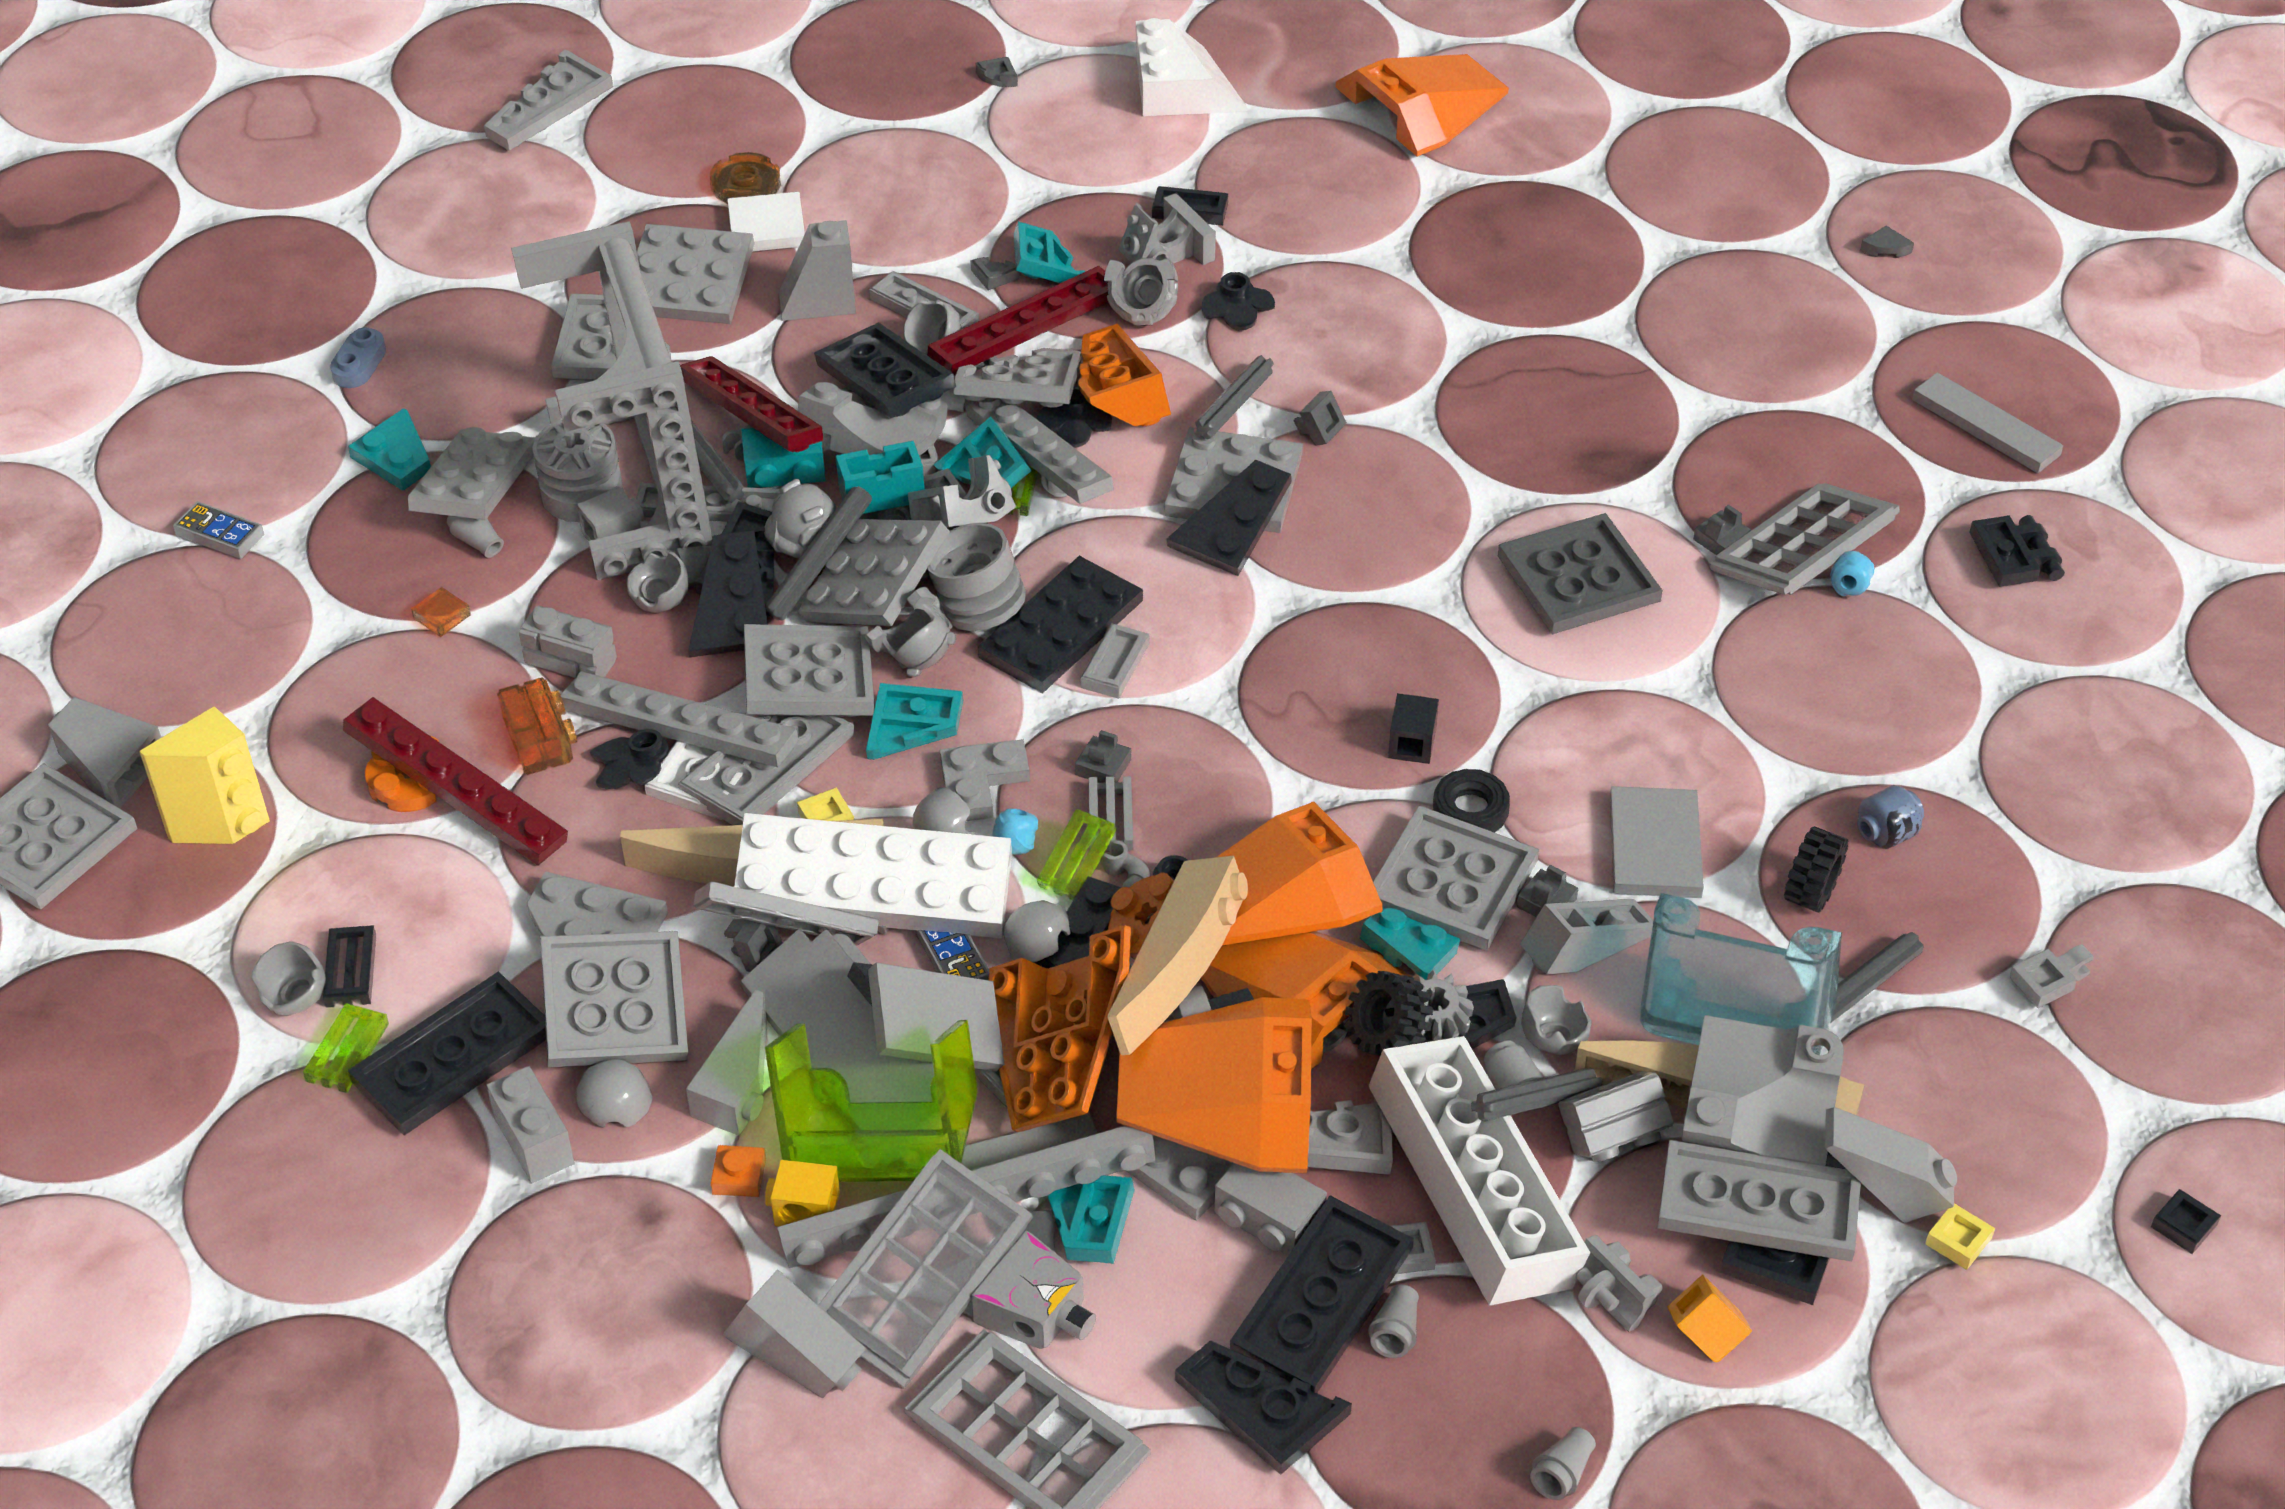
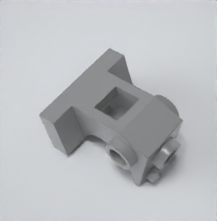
M1176 193L1164 198V222L1159 225L1154 218L1152 219L1142 210L1140 204L1136 203L1134 205L1131 215L1127 218L1128 224L1119 247V251L1131 263L1142 258H1153L1159 261L1170 258L1174 264L1191 256H1194L1202 265L1215 261L1216 231Z
M990 455L968 459L971 487L963 499L959 497L958 485L942 486L908 493L911 520L942 521L947 528L972 523L996 522L1013 510L1016 505L1011 497L1012 490L1010 485L998 472V469L1001 468L999 461L996 459L993 461Z

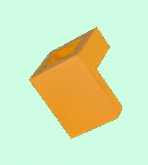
M1703 1274L1667 1306L1676 1326L1713 1362L1721 1361L1752 1332L1742 1312Z

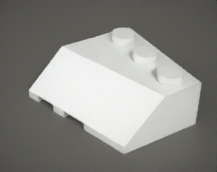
M1151 18L1136 21V62L1143 116L1247 112L1246 104L1203 45L1170 19L1160 20Z

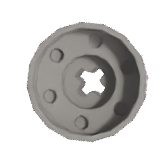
M558 420L545 427L535 437L532 450L538 474L541 499L544 508L553 517L567 522H580L577 504L619 486L623 490L613 431L604 423L565 432L562 420Z
M986 523L966 524L949 530V534L927 568L945 616L952 626L959 630L967 631L990 629L1006 622L1019 611L1025 602L1026 589L1014 563V557L1003 530L993 524Z

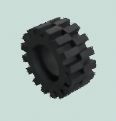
M1815 826L1811 827L1804 837V843L1801 842L1798 848V855L1793 860L1794 865L1789 871V880L1785 885V900L1820 913L1821 909H1824L1826 901H1829L1832 889L1834 890L1837 884L1836 880L1841 874V867L1845 862V854L1848 850V839Z
M1387 971L1371 972L1366 975L1368 981L1359 980L1356 986L1360 992H1351L1348 998L1354 1001L1353 1008L1346 1007L1345 1015L1352 1016V1021L1345 1023L1347 1031L1355 1032L1349 1038L1353 1044L1359 1045V1050L1381 1056L1383 1049L1425 1042L1427 1038L1421 1032L1422 1030L1430 1031L1432 1023L1425 1022L1426 1015H1433V1007L1424 1004L1431 1000L1428 992L1421 991L1424 988L1421 982L1415 981L1412 977ZM1393 1000L1394 1017L1389 1028L1385 1031L1383 1024L1384 1012L1388 1003Z

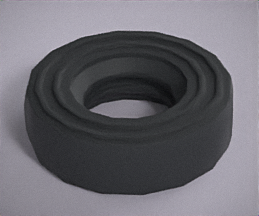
M1479 769L1453 771L1443 777L1434 790L1433 811L1494 833L1502 828L1508 818L1510 808L1509 792L1505 784L1491 773ZM1476 795L1486 800L1488 806L1483 811L1467 812L1459 809L1455 801L1460 796Z

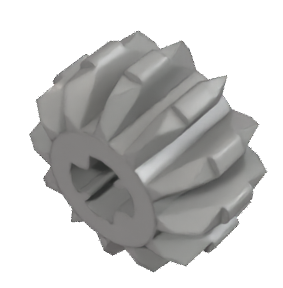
M1434 970L1428 973L1427 980L1415 973L1412 978L1424 985L1421 991L1428 992L1431 1000L1424 1004L1433 1007V1015H1426L1425 1022L1432 1023L1430 1031L1422 1030L1421 1032L1427 1038L1426 1041L1431 1042L1455 1038L1459 1034L1465 1035L1469 1030L1471 1023L1469 1017L1472 1016L1474 1009L1472 1001L1467 999L1468 990L1466 985L1453 986L1454 978L1452 973L1445 977L1444 980L1438 979Z

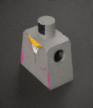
M1028 1231L1024 1232L972 1294L973 1318L976 1324L1039 1349L1047 1348L1061 1330L1066 1331L1079 1340H1084L1095 1324L1096 1314L1081 1306L1084 1300L1083 1277Z

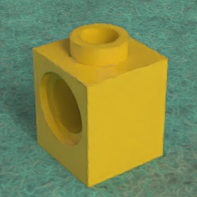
M780 1160L776 1178L768 1179L765 1192V1205L772 1207L774 1226H783L836 1210L840 1196L837 1166Z

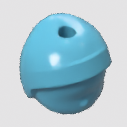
M1847 551L1842 554L1837 562L1833 564L1830 573L1832 586L1835 591L1841 596H1858L1865 592L1868 586H1870V580L1874 575V564L1867 556L1857 551Z
M1006 809L1000 812L996 818L992 836L1011 838L1012 854H1026L1034 848L1035 832L1038 830V819L1035 815L1020 809Z

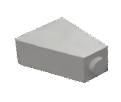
M847 220L824 221L808 225L779 290L782 321L856 314Z
M73 697L48 724L58 754L96 795L120 809L148 778L139 751L161 738L158 726Z
M778 1269L746 1303L723 1333L734 1344L821 1398H824L834 1386L843 1391L862 1369L855 1361L867 1349Z

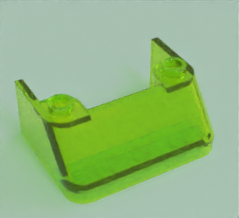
M958 1020L930 1043L934 1077L930 1085L932 1102L851 1103L847 1082L839 1072L831 1068L811 1067L805 1024H795L765 1047L782 1160L837 1166L839 1182L914 1181L939 1149L959 1163H962L978 1093L968 1020Z

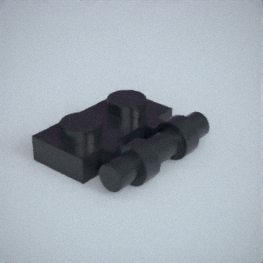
M2010 515L1972 521L1969 533L1999 587L2037 581L2040 571L2047 573L2052 581H2057L2064 576L2065 571L2061 566V556L2056 548L2050 547L2047 542L2048 534L2042 524L2036 523L2033 516L2026 515L2019 520L2018 526H2015Z

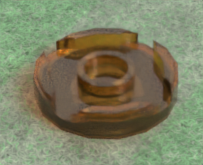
M753 152L735 153L729 156L728 161L722 163L720 160L714 164L710 171L711 191L717 199L728 204V198L776 194L781 187L780 168L777 164H772L771 158L763 154Z

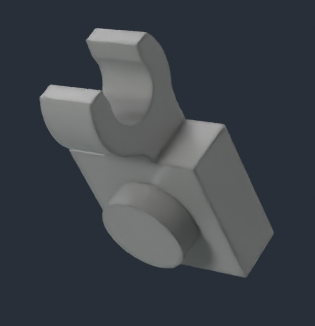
M2083 944L2073 947L2059 957H2056L2048 948L2012 966L2010 978L2037 1008H2040L2074 991L2076 981L2090 974V970L2084 964L2092 961L2094 956Z

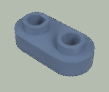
M363 327L355 330L347 337L330 364L333 381L336 385L343 388H355L365 384L370 379L386 353L384 337L381 332Z

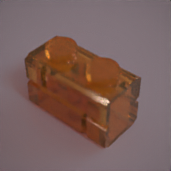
M543 677L524 682L523 686L516 684L499 689L497 696L501 715L523 772L529 775L546 770L547 766L553 768L570 763L573 759L571 744L577 743V737L571 719L562 720L561 715H565L566 712L559 690L551 692L546 679Z

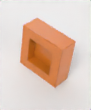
M718 1145L711 1179L712 1195L759 1197L766 1162L765 1148Z

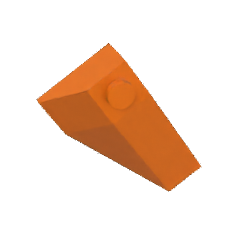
M1118 323L1082 336L1081 355L1083 363L1080 364L1081 379H1079L1078 385L1080 392L1091 405L1135 427L1139 425L1151 426L1158 423L1161 418L1171 415L1162 373Z

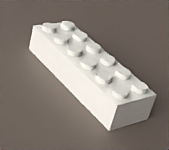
M744 813L734 887L879 919L878 926H886V928L970 934V936L1003 939L1012 859L1011 838Z
M1465 1036L1383 1049L1369 1088L1488 1305L1573 1289L1577 1281L1576 1275L1584 1267L1590 1251L1511 1115L1481 1121L1478 1119L1477 1112L1472 1111L1471 1103L1477 1100V1095L1495 1090Z

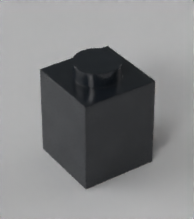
M1397 693L1390 728L1388 758L1430 764L1437 727L1439 699Z

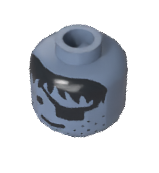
M1889 786L1862 800L1858 809V830L1867 841H1873L1876 845L1889 849L1919 833L1924 818L1923 805L1918 796L1912 791L1900 786Z

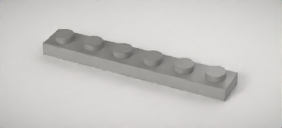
M988 397L985 400L965 403L968 418L980 426L991 416L999 424L1026 463L1077 503H1084L1114 490L1110 474L1017 404H1008L1000 398Z
M583 671L577 675L559 696L563 710L637 730L653 729L658 731L663 737L777 768L799 742L797 728Z

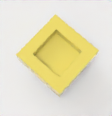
M837 787L797 802L798 814L803 819L824 821L854 820V815Z
M1954 1203V1207L1947 1209L1930 1230L1925 1244L1967 1270L1990 1242L1995 1228Z

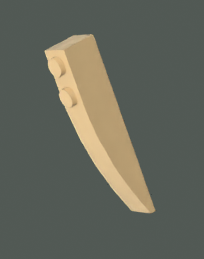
M883 818L835 821L884 826ZM743 825L621 830L620 838L625 866L672 878L705 884L716 882L734 887Z
M1234 856L1183 862L1107 1016L1121 1055H1130L1168 1018L1206 972L1224 943L1231 925L1236 921V914L1242 901L1246 899L1248 894L1247 879L1244 873L1239 872Z
M1635 1040L1581 1041L1578 1047L1575 1071L1593 1068L1595 1069L1596 1077L1602 1078L1603 1085L1641 1071L1656 1072L1665 1093V1101L1668 1104L1687 1109L1699 1045ZM1840 1076L1835 1107L1857 1115L1865 1085Z

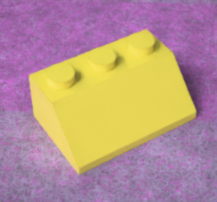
M215 706L139 751L167 837L172 843L234 844L270 821L245 735Z

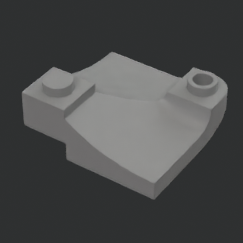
M817 382L799 396L798 403L799 412L821 425L823 433L831 435L830 450L842 454L867 450L868 454L872 455L882 453L883 446L914 440L920 456L928 450L931 444L935 443L946 424L948 404L940 397L911 408L903 416L890 419L848 387L840 390L836 385L827 382Z
M1704 1015L1683 1127L1682 1142L1825 1166L1828 1153L1825 1149L1826 1109L1835 1107L1844 1055L1841 1040L1833 1032L1817 1027L1799 1025L1793 1029H1781ZM1821 1045L1828 1050V1053L1817 1055L1811 1048Z

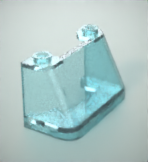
M1664 893L1660 894L1654 911L1641 1000L1640 1021L1648 1032L1657 1036L1699 1045L1704 1015L1781 1029H1793L1799 1025L1829 1029L1837 1002L1842 932L1820 927L1802 928L1793 934L1787 949L1699 930L1700 911L1695 903L1683 897ZM1813 1046L1811 1049L1815 1054L1820 1055L1823 1046Z

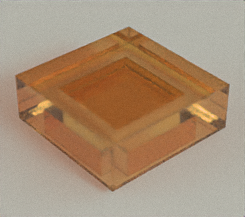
M443 587L411 608L413 619L440 637L471 616L469 605Z

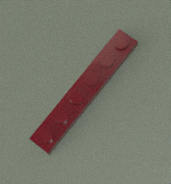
M1100 266L1094 267L928 345L927 356L952 372L953 375H956L961 366L970 364L975 366L1108 303V283L1104 281L1105 270Z
M709 356L680 365L683 380L686 384L787 451H804L809 448V445L824 441L821 425L715 357Z
M372 697L343 719V731L536 865L539 866L567 842L568 830L376 698Z

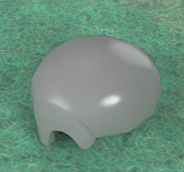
M920 300L908 313L904 324V340L927 355L929 344L961 330L959 314L950 304L940 300L933 302Z
M669 551L668 556H658L650 553L644 562L635 566L627 577V590L630 599L641 609L648 612L660 613L677 607L688 592V573L684 562L672 551Z
M946 787L935 789L921 800L914 811V829L974 835L973 831L967 832L965 830V822L970 815L968 805L957 793Z
M1045 900L1026 903L1016 909L1007 919L1003 928L1004 940L1012 960L1025 958L1031 962H1037L1058 951L1059 933L1062 931L1066 936L1070 935L1069 918L1066 910L1061 905Z
M293 941L276 944L262 954L252 970L251 976L258 989L259 998L270 1011L285 1016L304 1012L317 1002L322 995L326 981L322 964L307 946Z
M1546 985L1538 986L1528 992L1522 1013L1521 1025L1526 1039L1535 1047L1548 1053L1563 1055L1576 1051L1581 1041L1588 1040L1592 1021L1587 1012L1584 1011L1585 1007L1582 1001L1571 1003L1565 998L1562 986Z
M622 1059L606 1060L588 1068L583 1073L575 1093L580 1112L602 1128L608 1122H619L625 1127L635 1125L648 1113L653 1100L650 1085L643 1073L636 1066Z

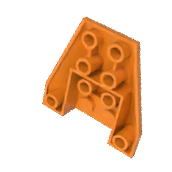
M1468 54L1385 58L1355 70L1336 81L1335 87L1354 104L1376 97L1398 116L1396 139L1417 157L1449 143L1505 97L1509 91V87Z
M1315 802L1276 815L1217 856H1234L1239 872L1244 873L1248 884L1247 897L1243 899L1236 914V921L1231 925L1222 946L1344 927L1383 912L1382 902L1358 845Z
M1122 925L1091 935L1089 956L1049 969L1025 958H1019L989 968L988 981H993L1005 1064L999 1071L1013 1131L1022 1132L1088 1113L1113 1035L1107 1016L1129 973L1131 927Z
M1318 931L1223 945L1201 979L1214 998L1248 988L1254 999L1262 997L1310 999L1312 1070L1322 1062L1323 1038L1349 1017L1345 1015L1346 1007L1353 1008L1354 1001L1348 998L1351 992H1360L1356 986L1360 979L1368 981L1366 975L1371 972L1378 973V971L1411 976L1399 967H1394L1381 954Z
M1262 997L1163 1022L1130 1055L1120 1054L1117 1123L1259 1172L1307 1173L1311 1107L1312 1017L1310 999Z

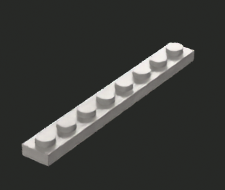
M1122 1126L971 1171L1013 1201L1018 1202L1031 1197H1044L1055 1190L1072 1185L1092 1183L1102 1175H1110L1123 1170H1136L1147 1163L1156 1161L1152 1134L1129 1126ZM937 1181L918 1206L947 1225L953 1220L966 1201ZM906 1190L777 1227L788 1267L813 1265L823 1258L847 1251H860ZM973 1208L968 1216L980 1213V1211ZM911 1214L894 1238L908 1237L916 1231L929 1228V1226Z

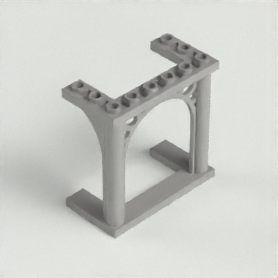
M630 221L511 248L521 289L599 272L616 361L596 380L556 389L555 397L545 399L550 424L562 420L566 432L600 423L608 425L634 419L657 487V507L646 527L588 541L597 580L630 573L635 566L643 563L650 553L658 556H668L669 551L675 552L677 548L711 546L713 540L683 374L679 361H671L641 275Z

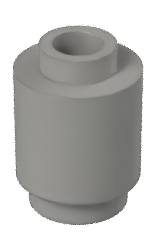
M1506 1040L1495 1044L1484 1056L1485 1072L1495 1089L1544 1078L1522 1046L1516 1045L1513 1041Z

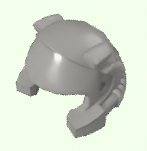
M1142 258L1132 262L1127 268H1125L1122 262L1109 261L1104 281L1108 283L1107 299L1113 310L1124 320L1133 323L1135 326L1153 325V323L1163 319L1172 307L1176 305L1178 283L1175 282H1178V276L1170 258L1161 261L1153 258Z
M795 479L780 489L781 493L773 502L772 515L766 521L764 535L777 553L784 552V554L800 559L834 513L836 506L832 499L824 491L820 490L818 486L812 484L801 485L800 480Z
M926 587L915 590L907 598V601L915 610L905 621L886 630H882L878 625L867 633L865 637L877 653L879 651L890 653L902 669L907 668V675L913 677L919 676L923 669L938 663L946 654L949 645H954L956 642L955 633L950 632L952 625L940 610L938 598Z

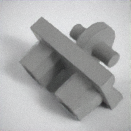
M1597 1235L1586 1238L1584 1243L1589 1249L1590 1254L1584 1267L1576 1275L1577 1280L1583 1285L1578 1296L1579 1301L1588 1309L1601 1304L1628 1332L1638 1328L1646 1311L1655 1305L1663 1290L1662 1285L1651 1274H1643L1638 1277L1628 1267L1631 1262L1629 1252L1618 1241L1606 1245Z

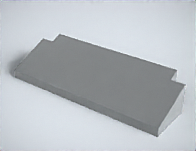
M799 928L741 980L742 989L749 998L755 989L764 992L767 1021L882 1165L887 1168L948 1134L947 1107L940 1096L950 1091L949 1081L956 1076V1066L878 1055L872 1006L847 977L853 962L871 963L845 934L831 935L825 929L811 942L801 928Z

